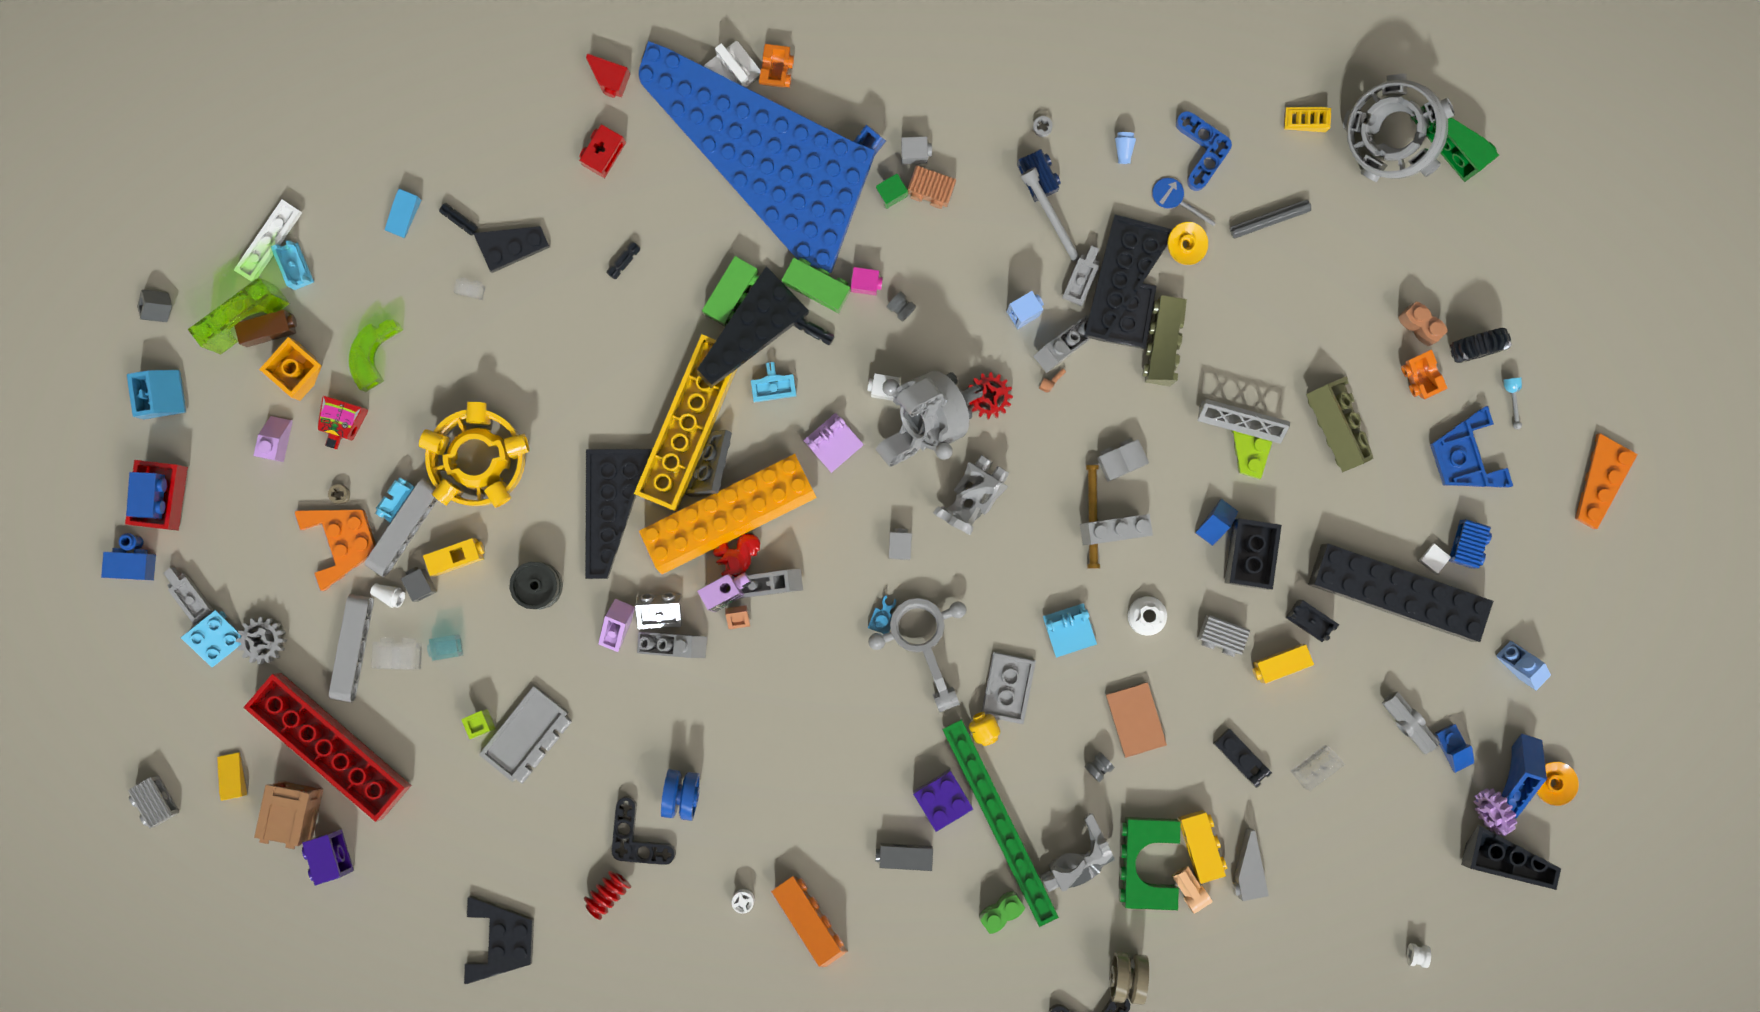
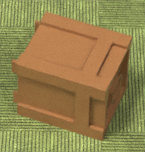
M286 781L265 785L254 838L260 839L259 843L269 844V840L285 843V848L295 849V846H300L303 842L313 839L323 789Z

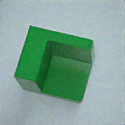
M898 174L876 185V189L883 199L886 209L908 197V190Z

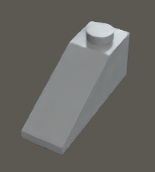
M801 569L747 575L751 584L742 588L744 595L740 598L802 591Z
M1247 828L1245 831L1234 873L1235 882L1232 883L1235 896H1238L1242 901L1269 896L1256 832L1251 828Z

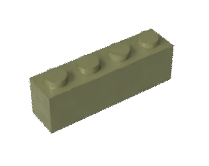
M1161 295L1158 301H1154L1152 313L1155 314L1154 322L1151 321L1149 334L1152 335L1151 343L1148 342L1146 347V355L1149 356L1148 364H1144L1142 376H1145V383L1170 387L1178 380V373H1174V371H1176L1180 363V355L1176 354V351L1180 349L1183 336L1182 333H1179V329H1182L1184 326L1187 299Z
M1347 376L1306 394L1308 404L1317 417V423L1322 428L1326 436V442L1332 449L1336 464L1341 468L1342 473L1374 459L1364 431H1360L1359 428L1361 424L1360 415L1354 412L1351 404L1355 401L1353 394H1348L1346 384L1349 383Z

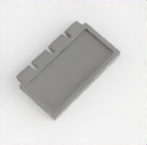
M533 686L479 755L512 782L518 780L523 784L533 772L527 765L529 764L536 768L546 755L540 748L543 747L549 751L560 738L554 732L555 729L563 734L572 723L567 717L569 712L539 688Z

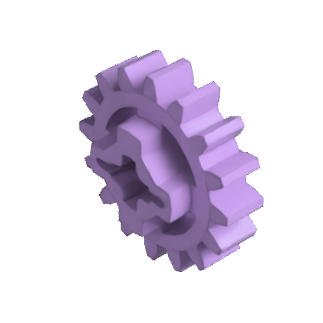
M1486 788L1475 795L1476 800H1474V803L1478 806L1475 810L1480 814L1478 817L1484 820V826L1489 827L1491 832L1495 831L1497 835L1502 834L1505 836L1516 829L1517 821L1514 819L1516 814L1511 810L1513 806L1507 804V798L1502 797L1501 792L1495 793L1493 788L1490 790Z

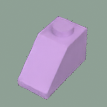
M270 416L258 434L253 456L284 462L293 420Z
M617 599L614 600L605 615L599 645L619 652L632 621L635 610L634 606Z

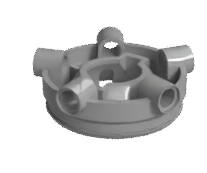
M1394 74L1387 76V82L1376 85L1359 98L1352 110L1347 111L1343 122V129L1347 132V142L1352 155L1363 167L1361 174L1370 180L1377 182L1380 177L1400 179L1416 175L1420 172L1424 177H1427L1441 166L1437 157L1441 153L1447 139L1448 118L1455 116V112L1448 97L1440 100L1429 88L1417 82L1407 80V74ZM1407 87L1416 89L1429 100L1428 103L1424 104L1426 111L1412 100L1407 101L1401 97L1402 95H1407ZM1382 90V94L1388 97L1380 99L1377 93ZM1373 97L1376 103L1367 111V113L1371 114L1368 122V114L1360 111L1364 104ZM1402 111L1410 114L1412 117L1416 116V120H1418L1417 132L1410 144L1403 148H1391L1385 143L1376 145L1373 134L1380 132L1381 125L1388 115ZM1430 121L1436 124V133L1430 148H1423L1408 161L1411 166L1405 168L1404 159L1414 154L1420 148L1425 139L1427 128L1431 127ZM1354 132H1360L1363 141L1356 144ZM1366 146L1374 156H1382L1388 161H1398L1400 170L1384 171L1388 166L1387 164L1370 155H1366L1363 159L1358 152V148Z

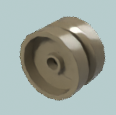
M1115 952L1110 973L1111 1001L1124 1003L1129 996L1132 1004L1144 1005L1149 986L1148 956L1135 954L1130 962V957L1127 953Z

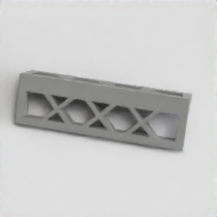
M1209 399L1201 401L1199 406L1198 421L1280 444L1290 427L1289 421Z

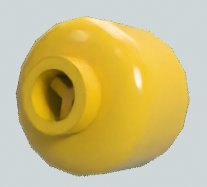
M985 712L975 714L972 717L973 720L969 723V730L974 741L982 744V746L995 743L1000 735V728L995 716L985 714Z

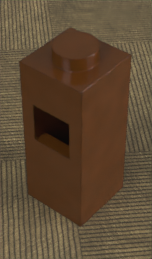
M280 310L234 323L239 344L251 347L296 334L295 327H297V322L293 314L286 310Z

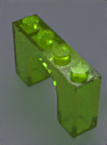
M258 277L191 326L188 331L200 347L221 355L238 342L230 332L237 323L255 313L265 312L269 314L280 311L290 303L277 286Z

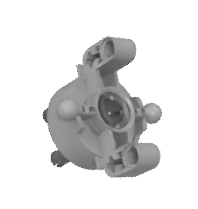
M929 371L901 386L894 379L886 380L883 383V392L888 396H893V402L896 405H900V416L903 424L900 431L883 440L877 446L876 451L889 467L910 458L920 448L924 451L926 447L934 450L940 459L950 458L953 453L950 444L964 437L968 431L972 411L967 406L969 402L983 396V391L975 393L981 387L975 384L964 391L959 390L956 386L958 379L953 372L945 375L939 371Z

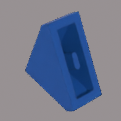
M1220 499L1195 533L1213 546L1229 530L1238 511L1223 499Z

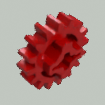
M992 372L989 373L988 377H985L982 373L980 375L981 380L973 379L974 384L981 385L983 391L982 397L969 402V405L974 406L972 413L979 411V418L986 414V418L989 420L993 414L997 419L999 417L998 412L1005 414L1006 410L1004 407L1011 406V403L1007 400L1013 398V395L1008 394L1012 387L1005 386L1008 381L1007 379L1000 381V374L994 378ZM990 382L995 383L1000 387L995 388L991 386ZM987 391L990 394L994 393L995 396L992 398V401L989 398L985 399L984 396ZM1004 396L1003 403L998 407L997 399ZM984 404L988 406L989 410L984 409L979 405Z

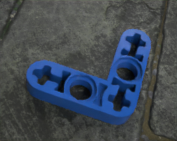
M1185 111L1176 120L1177 129L1207 150L1187 179L1188 187L1191 190L1200 191L1206 186L1229 153L1232 142L1226 135L1195 114ZM1188 118L1190 119V125H1186L1185 127L1182 125L1183 120ZM1197 123L1199 126L1195 129L1194 133L1191 132ZM1206 129L1209 132V138L1201 139L1198 131ZM1224 142V148L1216 155L1214 152L1218 148V144ZM1206 158L1213 159L1215 167L1211 169L1206 168L1204 160ZM1202 171L1205 174L1200 180L1201 183L1194 184V178H1197Z

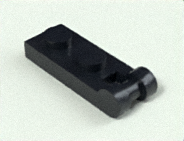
M1228 728L1213 743L1255 788L1261 785V781L1265 777L1268 778L1272 774L1231 729ZM1256 766L1259 771L1253 775L1250 771Z

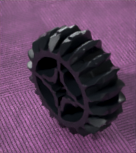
M1498 328L1457 340L1450 345L1451 355L1456 363H1462L1504 351L1512 346L1510 333L1508 334L1506 328Z

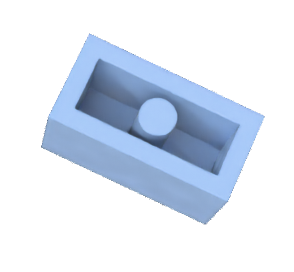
M1033 291L1010 303L1006 312L1018 330L1040 316L1044 303L1038 294L1034 295Z

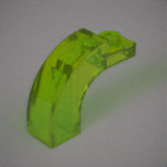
M393 319L391 321H383L379 324L378 329L374 325L368 324L358 333L352 343L349 353V368L354 382L361 391L368 392L384 382L375 366V354L383 342L403 331L400 324Z

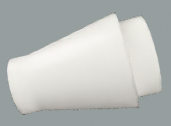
M375 583L370 591L371 595L391 608H399L405 599V592L399 587Z

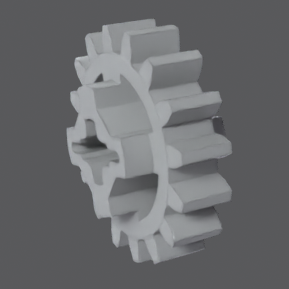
M259 617L257 620L252 618L250 619L251 624H243L245 630H238V633L242 636L236 639V642L241 643L237 650H244L242 657L247 658L250 656V663H254L256 660L258 664H264L265 661L267 663L273 662L272 657H280L278 650H285L281 646V643L287 642V639L281 638L285 630L279 631L278 628L281 624H273L274 619L268 618L266 620L265 617ZM261 626L257 632H252L253 629ZM256 637H261V640L267 644H261L262 642ZM265 649H271L268 653L261 655Z

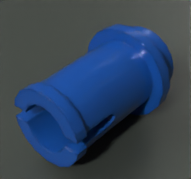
M125 533L119 538V546L124 550L140 549L144 544L142 537L134 536L131 533Z

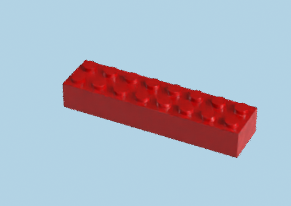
M282 673L272 674L243 707L375 822L384 819L412 786Z

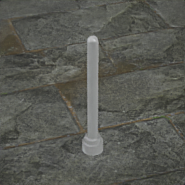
M1034 167L1020 175L1024 184L1027 183L1033 189L1071 260L1078 261L1079 254L1038 182L1040 179L1038 178L1039 173Z

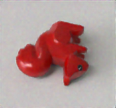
M743 534L737 541V549H729L727 542L713 550V555L721 558L716 563L726 567V570L721 573L722 576L730 574L737 577L746 572L751 564V556H756L757 552L760 551L761 543L756 535Z

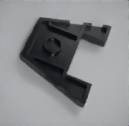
M469 896L467 899V917L490 919L488 963H465L464 984L531 965L533 958L534 919L512 910L495 906L493 903L484 902L477 899V897Z

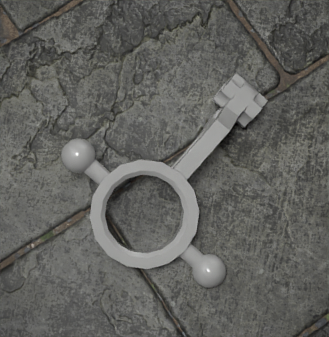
M920 598L910 599L900 604L892 614L890 622L891 631L883 635L880 633L872 634L869 637L868 643L872 649L879 650L884 647L886 642L895 639L897 644L905 650L912 652L923 651L938 690L937 693L933 694L939 712H942L960 704L954 688H946L931 648L937 645L943 636L944 620L950 617L962 618L966 614L967 609L964 603L957 601L951 604L950 609L940 612L938 607L929 600ZM911 609H925L936 619V632L925 643H909L899 633L900 619Z

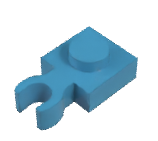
M884 596L882 600V610L875 608L868 626L869 629L882 634L888 633L891 629L892 614H890V611L897 602L894 599L893 605H886L885 600L887 596Z

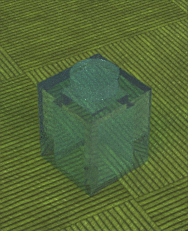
M460 635L429 639L427 652L429 657H432V661L463 656Z

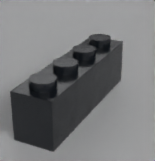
M1480 825L1477 826L1467 841L1461 865L1473 870L1557 890L1561 868Z

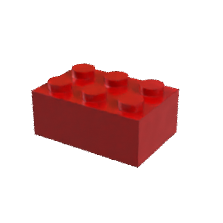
M134 460L132 472L165 475L167 481V488L163 498L165 511L162 514V519L126 516L125 525L179 531L188 467Z

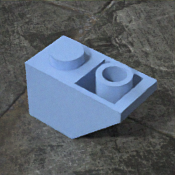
M1512 641L1496 655L1519 680L1536 691L1551 676L1543 661Z

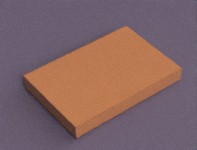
M1147 682L1106 694L1125 758L1167 745Z

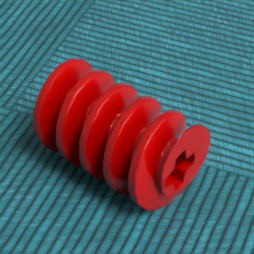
M609 871L610 880L603 877L602 880L605 885L602 886L597 883L598 892L590 891L592 899L586 896L583 898L586 902V909L594 918L601 920L602 914H607L608 908L614 906V901L618 902L621 899L620 895L626 894V888H631V884L619 873Z

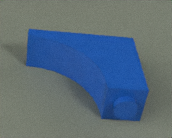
M1522 733L1511 747L1510 771L1501 795L1507 798L1508 805L1513 806L1511 810L1516 814L1514 819H1517L1547 780L1543 741Z

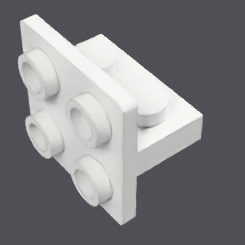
M735 41L727 48L722 43L715 48L717 56L704 65V67L745 88L760 77L761 71L738 41Z

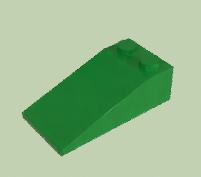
M1411 116L1410 118L1417 125L1418 120H1416V116ZM1452 117L1448 118V135L1440 154L1461 179L1466 182L1500 155L1497 153L1496 147L1484 137ZM1430 121L1431 127L1427 128L1426 137L1432 143L1436 133V124Z

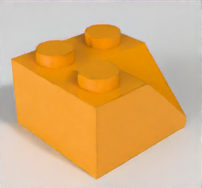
M288 337L259 370L291 398L301 401L315 385L322 365L298 341Z

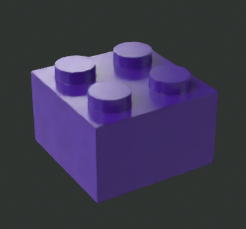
M950 769L913 791V795L935 832L973 810L972 805Z
M342 829L302 843V854L309 865L308 875L315 886L341 878L354 871Z

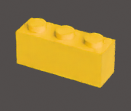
M1200 810L1177 817L1181 822V831L1196 880L1202 884L1226 877L1224 870L1227 869L1224 857H1220L1218 852L1221 846L1217 835L1214 836L1211 829L1214 827L1211 815H1207L1205 811Z

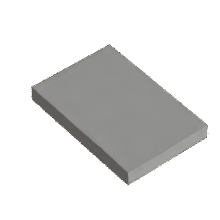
M993 652L981 712L992 714L999 720L1024 725L1036 660Z

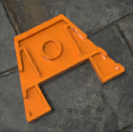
M365 510L295 511L300 530H306L320 524L323 525L336 564L333 567L315 572L320 591H326L349 571L363 563L376 546Z

